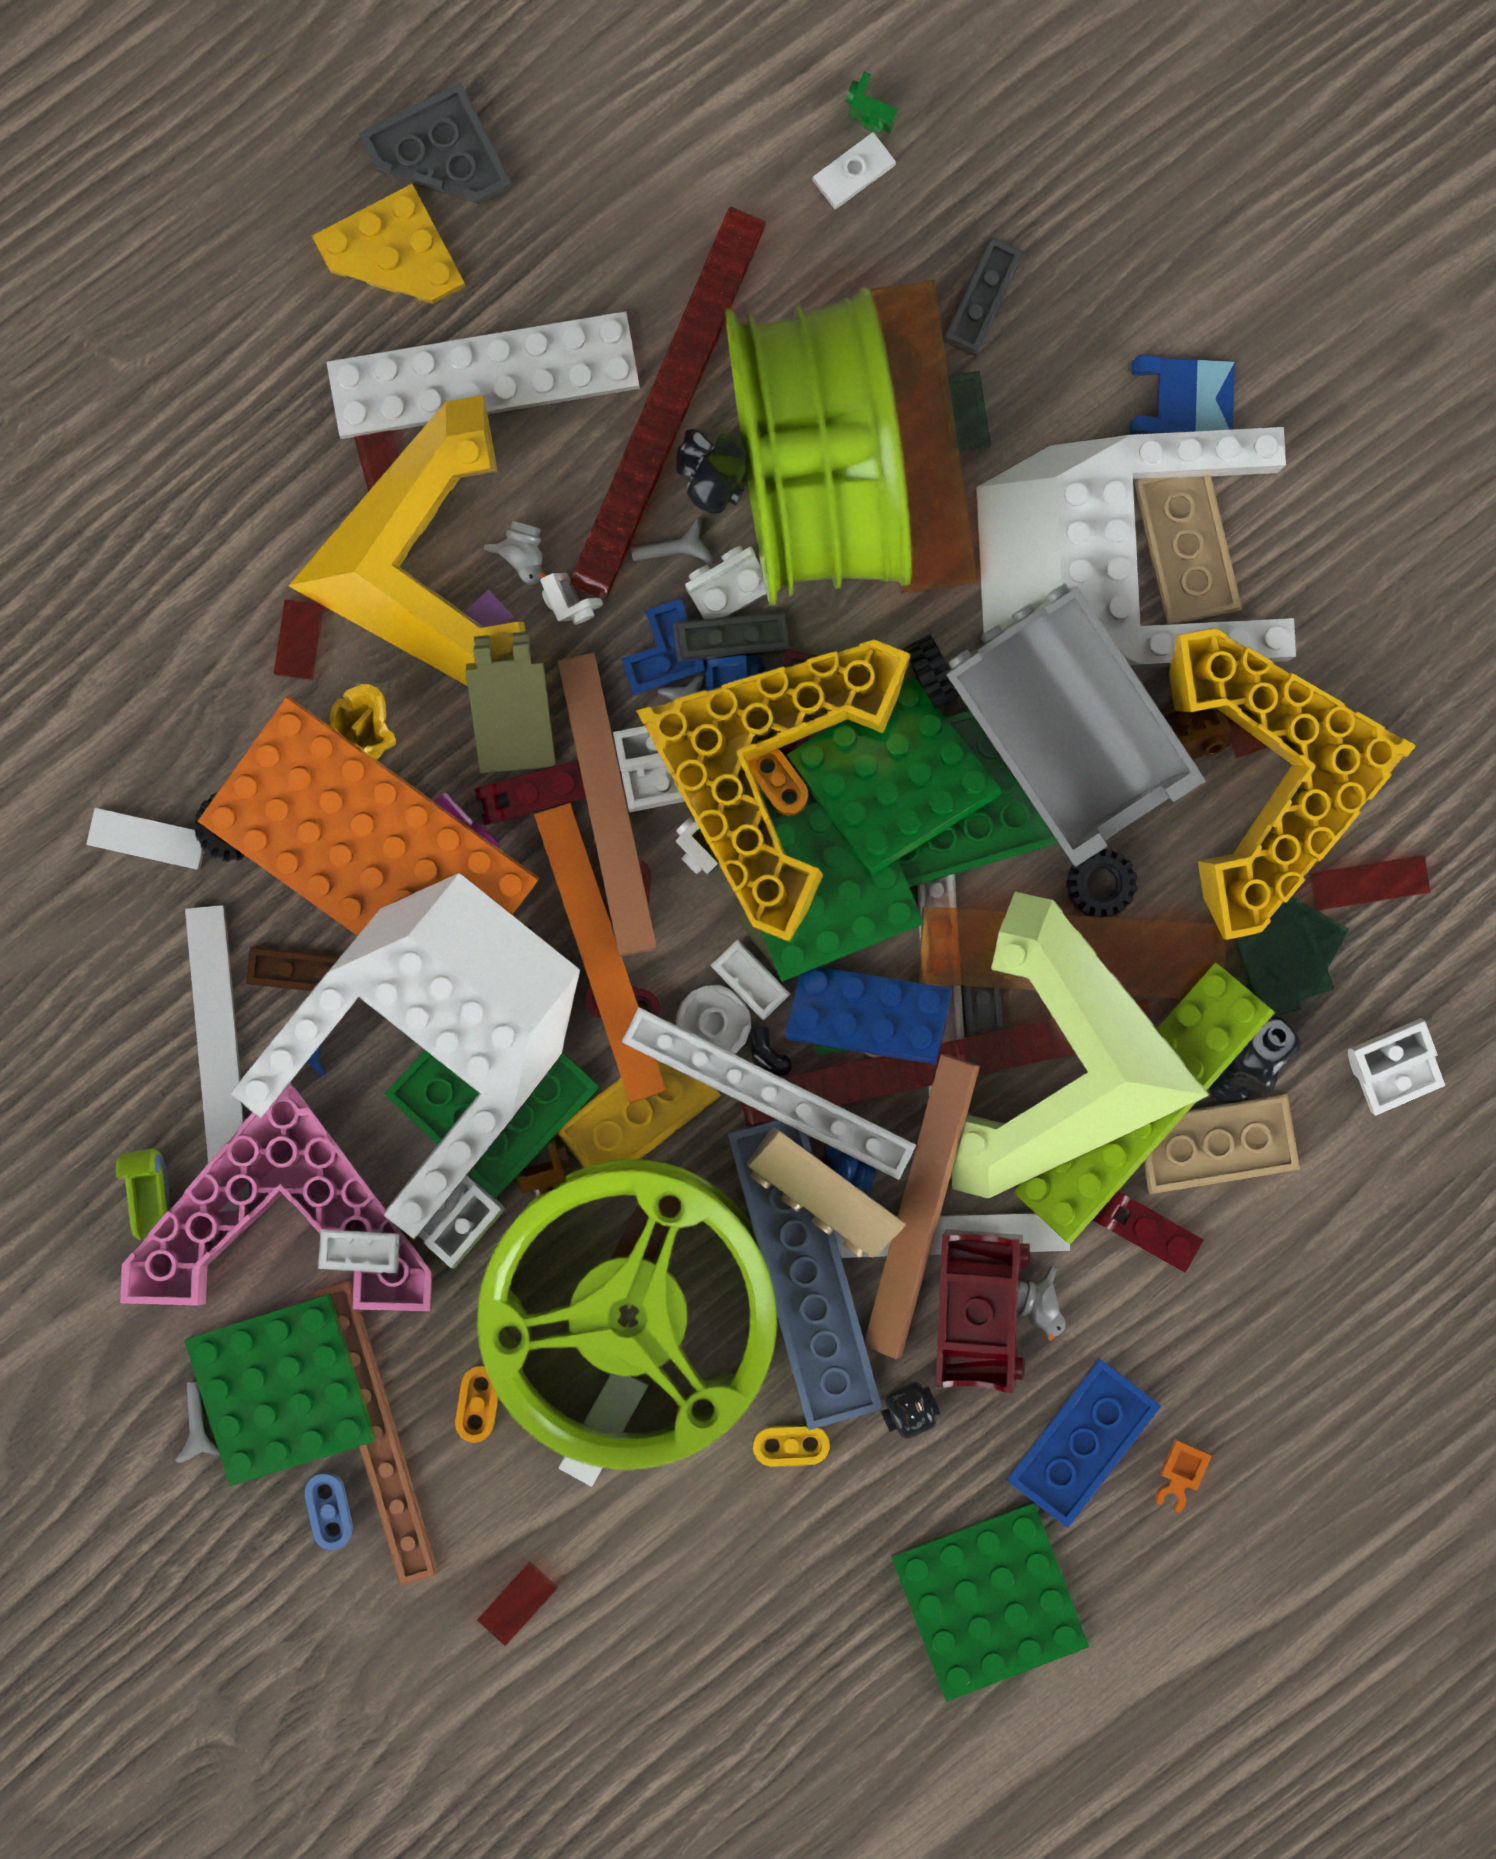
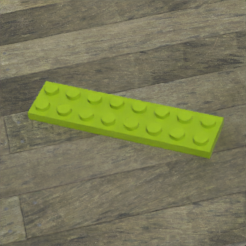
M1215 962L1156 1030L1182 1059L1185 1067L1198 1083H1201L1207 1090L1275 1012ZM1196 1102L1021 1183L1013 1193L1065 1242L1071 1245Z

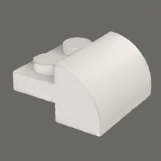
M645 726L613 732L630 813L685 801Z
M1421 1018L1348 1049V1058L1352 1072L1359 1079L1370 1111L1375 1116L1445 1086L1435 1056H1438L1426 1022Z
M466 1174L419 1232L418 1236L425 1241L424 1244L450 1268L455 1269L505 1211V1208L497 1199H494L474 1179Z

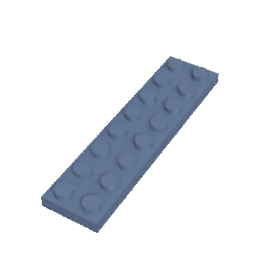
M776 1119L729 1132L727 1136L758 1249L764 1258L771 1277L777 1318L808 1430L882 1410V1405L834 1230L828 1235L811 1222L815 1216L804 1207L797 1212L780 1199L784 1193L773 1184L766 1189L749 1176L753 1169L746 1162L773 1126L813 1155L806 1133Z

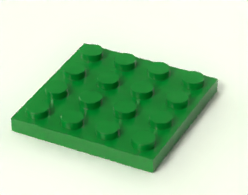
M915 677L902 683L897 702L883 733L847 719L835 724L786 754L787 760L806 784L808 790L871 875L1001 795V788L940 709L933 707L926 691Z
M818 802L806 806L797 815H783L772 820L786 856L818 868L823 874L810 908L790 942L761 930L781 982L924 925L898 859L871 875Z
M425 1050L384 1095L438 1145L479 1095V1092ZM562 1051V1054L468 1174L496 1199L598 1091L600 1086Z
M331 1293L184 1340L229 1486L363 1446L376 1440Z
M1033 1501L891 1555L946 1702L1089 1648Z

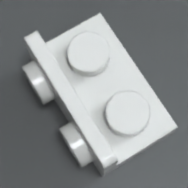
M738 546L721 557L724 561L712 569L705 565L688 576L691 581L685 584L686 591L703 620L730 617L767 595L762 568L755 557L752 547L743 550L741 546Z

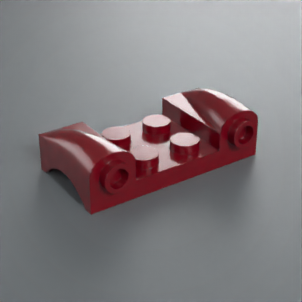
M945 1230L942 1234L936 1387L973 1386L990 1388L1004 1393H1013L1016 1381L1024 1379L1025 1357H1018V1349H1016L1019 1275L1022 1266L1028 1267L1030 1260V1244L1023 1243V1235Z

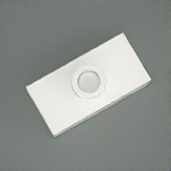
M872 132L814 175L813 182L834 210H836L893 168L896 161L875 133Z
M738 939L710 965L762 1020L768 1017L790 995Z
M322 1229L318 1269L398 1273L400 1234Z

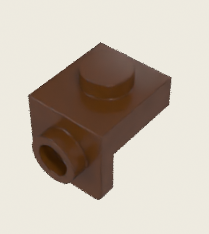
M556 1137L548 1142V1150L552 1161L525 1168L517 1175L521 1194L531 1192V1195H541L551 1191L553 1185L566 1182L565 1169L571 1168V1163L566 1147H559Z

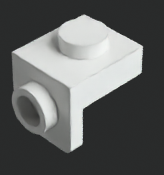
M552 573L540 579L544 588L542 591L543 599L546 605L554 611L558 621H573V624L577 625L595 616L593 610L603 606L601 598H588L580 602L568 573Z
M691 816L676 830L680 837L675 842L686 853L681 859L696 875L703 870L708 876L718 866V863L693 838L700 831V828L694 817Z

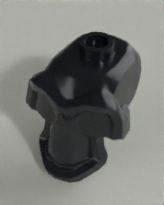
M689 429L685 432L682 445L678 446L676 467L679 475L689 477L687 495L695 506L711 514L721 513L730 503L736 506L746 488V485L741 483L746 472L745 461L747 460V455L744 447L724 433L720 434L716 443L713 444L698 430Z
M1273 1015L1209 1087L1212 1095L1224 1102L1246 1100L1251 1096L1252 1090L1256 1091L1260 1096L1267 1097L1275 1088L1278 1080V1071L1300 1050L1301 1043L1292 1026L1282 1018Z

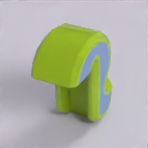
M155 1148L121 1153L116 1160V1177L125 1179L130 1227L133 1236L137 1240H145L148 1233L166 1212L171 1209L169 1206V1181L163 1156Z

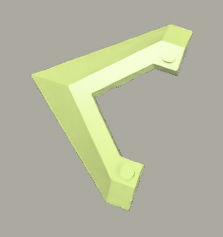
M1017 891L1014 893L999 931L991 970L1030 979L1088 1073L1006 1124L968 1115L952 1169L953 1190L989 1199L1210 1095L1202 1084L1198 1083L1189 1072L1182 1059L1166 1039L1161 1037L1153 1027L1150 1019L1113 973L1109 972L1097 957V953L1078 930L1076 931L1062 913L1061 908L1052 899Z

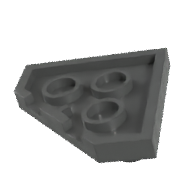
M461 83L359 133L379 172L477 204L512 188L511 181Z

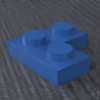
M680 598L645 610L657 647L621 658L633 695L636 696L706 672L702 660L678 662L673 624L675 622L689 621L682 599Z

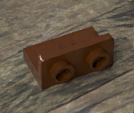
M1174 705L1160 710L1192 760L1204 755H1216L1231 745L1230 725L1225 715L1215 707L1194 712L1175 711Z

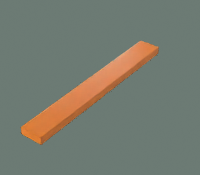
M567 803L534 814L629 1102L631 1104L667 1092L656 1059L622 1043L639 1007L623 959L619 956L615 935L571 804Z

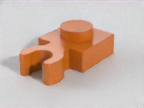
M1174 1438L1160 1471V1475L1169 1480L1167 1484L1162 1485L1157 1490L1155 1501L1162 1505L1165 1496L1173 1493L1177 1496L1173 1509L1178 1513L1182 1512L1186 1505V1496L1184 1494L1186 1487L1197 1491L1212 1455Z

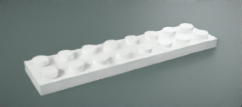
M626 311L327 362L338 431L341 439L426 425L446 401L484 395L487 414L639 389Z

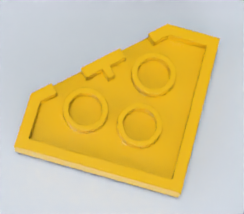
M413 184L312 235L323 259L333 274L367 282L369 285L395 293L400 292L431 304L466 287Z

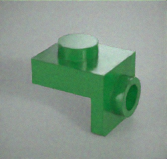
M864 71L860 82L852 81L845 102L850 104L849 117L860 121V125L868 131L874 133L885 131L890 134L896 121L898 108L866 96L871 74Z

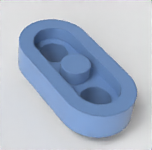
M320 1472L314 1475L305 1487V1500L312 1533L320 1547L326 1550H337L349 1541L353 1533V1524L345 1486L338 1475L332 1472ZM323 1484L329 1485L332 1488V1496H322L319 1491L320 1486ZM328 1523H338L340 1533L336 1535L331 1534L327 1528Z

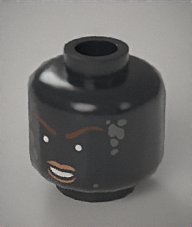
M918 1382L909 1383L889 1392L885 1399L887 1409L881 1411L889 1431L897 1430L904 1439H911L933 1429L937 1424L936 1416L941 1414L929 1386L923 1388Z

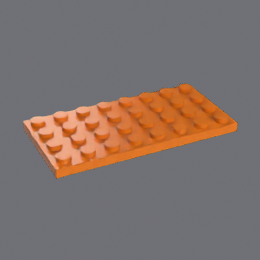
M289 696L285 697L198 820L200 824L357 936L381 908L458 873H461L512 915L539 880L538 876Z

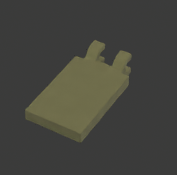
M528 631L513 633L512 647L514 659L493 661L490 635L474 636L475 646L473 650L475 663L466 664V677L480 773L555 767L556 756L543 657L531 658Z

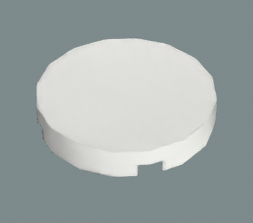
M720 985L703 986L692 991L681 1002L676 1014V1026L728 1052L736 1054L746 1043L749 1036L751 1016L745 1001L733 990Z

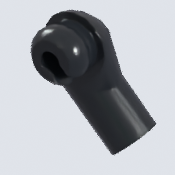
M769 1027L751 1028V1051L754 1064L779 1077L789 1074L792 1068L791 1060L787 1055H779L770 1048Z

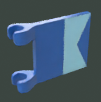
M1148 355L1137 356L1131 363L1133 375H1158L1157 418L1150 416L1134 417L1130 421V434L1233 430L1235 362L1158 358Z

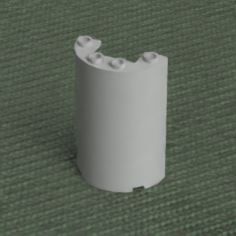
M1063 584L1046 596L1048 601L1034 609L1030 603L1014 613L1012 618L1015 622L1003 630L997 625L979 637L983 643L971 653L966 649L948 662L952 668L946 675L1076 867L1107 847L1106 839L1170 798L1172 802H1175L1206 780L1079 588L1075 586L1069 589L1066 584Z

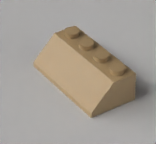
M774 1126L746 1162L753 1169L749 1175L752 1179L766 1189L771 1184L775 1185L784 1192L780 1198L783 1202L797 1212L804 1207L815 1215L811 1220L813 1224L828 1235L833 1230H836L846 1238L842 1245L860 1258L864 1253L874 1258L906 1225Z

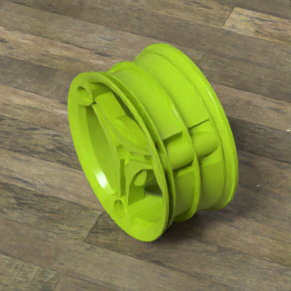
M867 287L860 288L857 295L843 298L840 302L803 314L800 305H795L794 317L756 325L752 312H747V324L736 318L733 308H726L729 351L741 441L747 455V460L745 461L746 475L769 606L776 605L777 594L784 586L788 596H793V582L832 578L835 589L841 588V578L876 579L883 582L890 580L900 582L901 586L909 585L911 579V547L901 448L886 353L870 290Z
M622 1159L597 1163L566 1175V1182L553 1185L551 1191L537 1195L524 1208L502 1237L487 1266L478 1302L477 1327L482 1359L490 1382L506 1409L528 1433L550 1449L572 1460L608 1469L635 1470L662 1466L689 1457L716 1441L740 1419L759 1392L768 1372L776 1338L777 1313L771 1277L764 1258L758 1249L752 1223L727 1194L708 1180L684 1168L652 1160ZM636 1195L639 1205L647 1213L649 1219L630 1256L606 1260L592 1268L579 1282L572 1296L571 1304L538 1314L527 1315L520 1300L509 1288L520 1258L538 1233L561 1214L580 1204L608 1196ZM667 1195L677 1197L682 1205L681 1210L675 1215H666L659 1207L661 1198ZM656 1221L662 1225L670 1226L657 1263L642 1258ZM701 1221L708 1224L723 1239L734 1255L746 1283L750 1304L748 1344L736 1373L720 1375L705 1382L697 1374L680 1346L687 1326V1304L683 1291L676 1279L667 1271L673 1241L678 1228L696 1225ZM628 1304V1309H630L631 1305H634L638 1309L635 1316L636 1321L630 1322V1318H628L627 1322L620 1318L623 1311L621 1306ZM569 1320L570 1332L532 1338L531 1326ZM514 1326L518 1328L521 1332L522 1340L516 1341L512 1339L504 1327ZM577 1347L592 1365L607 1373L619 1376H638L647 1373L679 1405L675 1425L642 1433H616L584 1425L563 1414L546 1401L528 1380L521 1367L529 1350ZM670 1358L695 1387L686 1396L662 1367ZM699 1399H707L713 1403L712 1406L704 1409L692 1407L694 1402Z

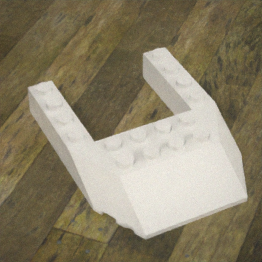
M1284 427L1136 434L1051 445L976 487L983 634L997 625L1003 630L1015 622L1012 615L1030 603L1034 609L1048 601L1046 596L1050 592L1066 584L1069 589L1075 586L1079 588L1132 669L1170 667L1177 635L1217 628L1229 635V638L1244 647L1253 649L1273 662H1285L1296 657L1294 618L1140 626L1134 479L1278 473L1286 466Z
M461 873L455 874L381 908L230 1094L261 1118L360 997L479 1092V1095L397 1194L384 1213L385 1217L415 1239L562 1054L580 969Z

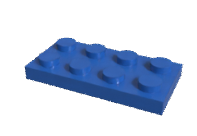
M818 967L799 976L786 1037L787 1040L937 1065L953 995L952 989Z
M1098 1358L1006 1477V1480L1068 1528L1154 1417L1161 1405L1102 1359Z

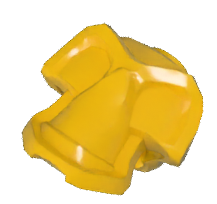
M360 684L345 691L343 694L344 698H338L332 705L329 726L377 760L385 750L396 745V738L394 733L384 723L386 720V705L383 694L375 686Z

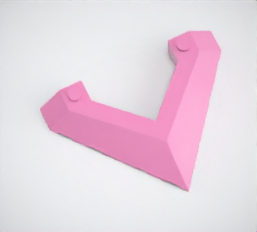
M291 1082L261 1118L253 1112L237 1129L236 1134L228 1143H225L183 1192L182 1197L170 1211L166 1212L148 1233L146 1239L122 1264L120 1303L206 1304L208 1265L274 1202L284 1195L320 1234L322 1229L400 1234L398 1273L354 1271L353 1309L431 1311L432 1271L401 1229L384 1216L386 1209ZM249 1182L251 1196L243 1201L237 1196V1193ZM229 1201L239 1205V1210L218 1212Z

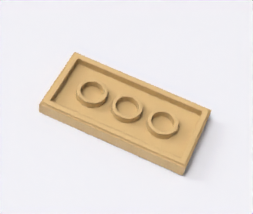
M1211 475L1185 478L1134 479L1133 484L1166 625L1185 624L1241 611L1242 606Z
M1288 1094L1190 1109L1143 1162L1148 1194L1300 1170Z

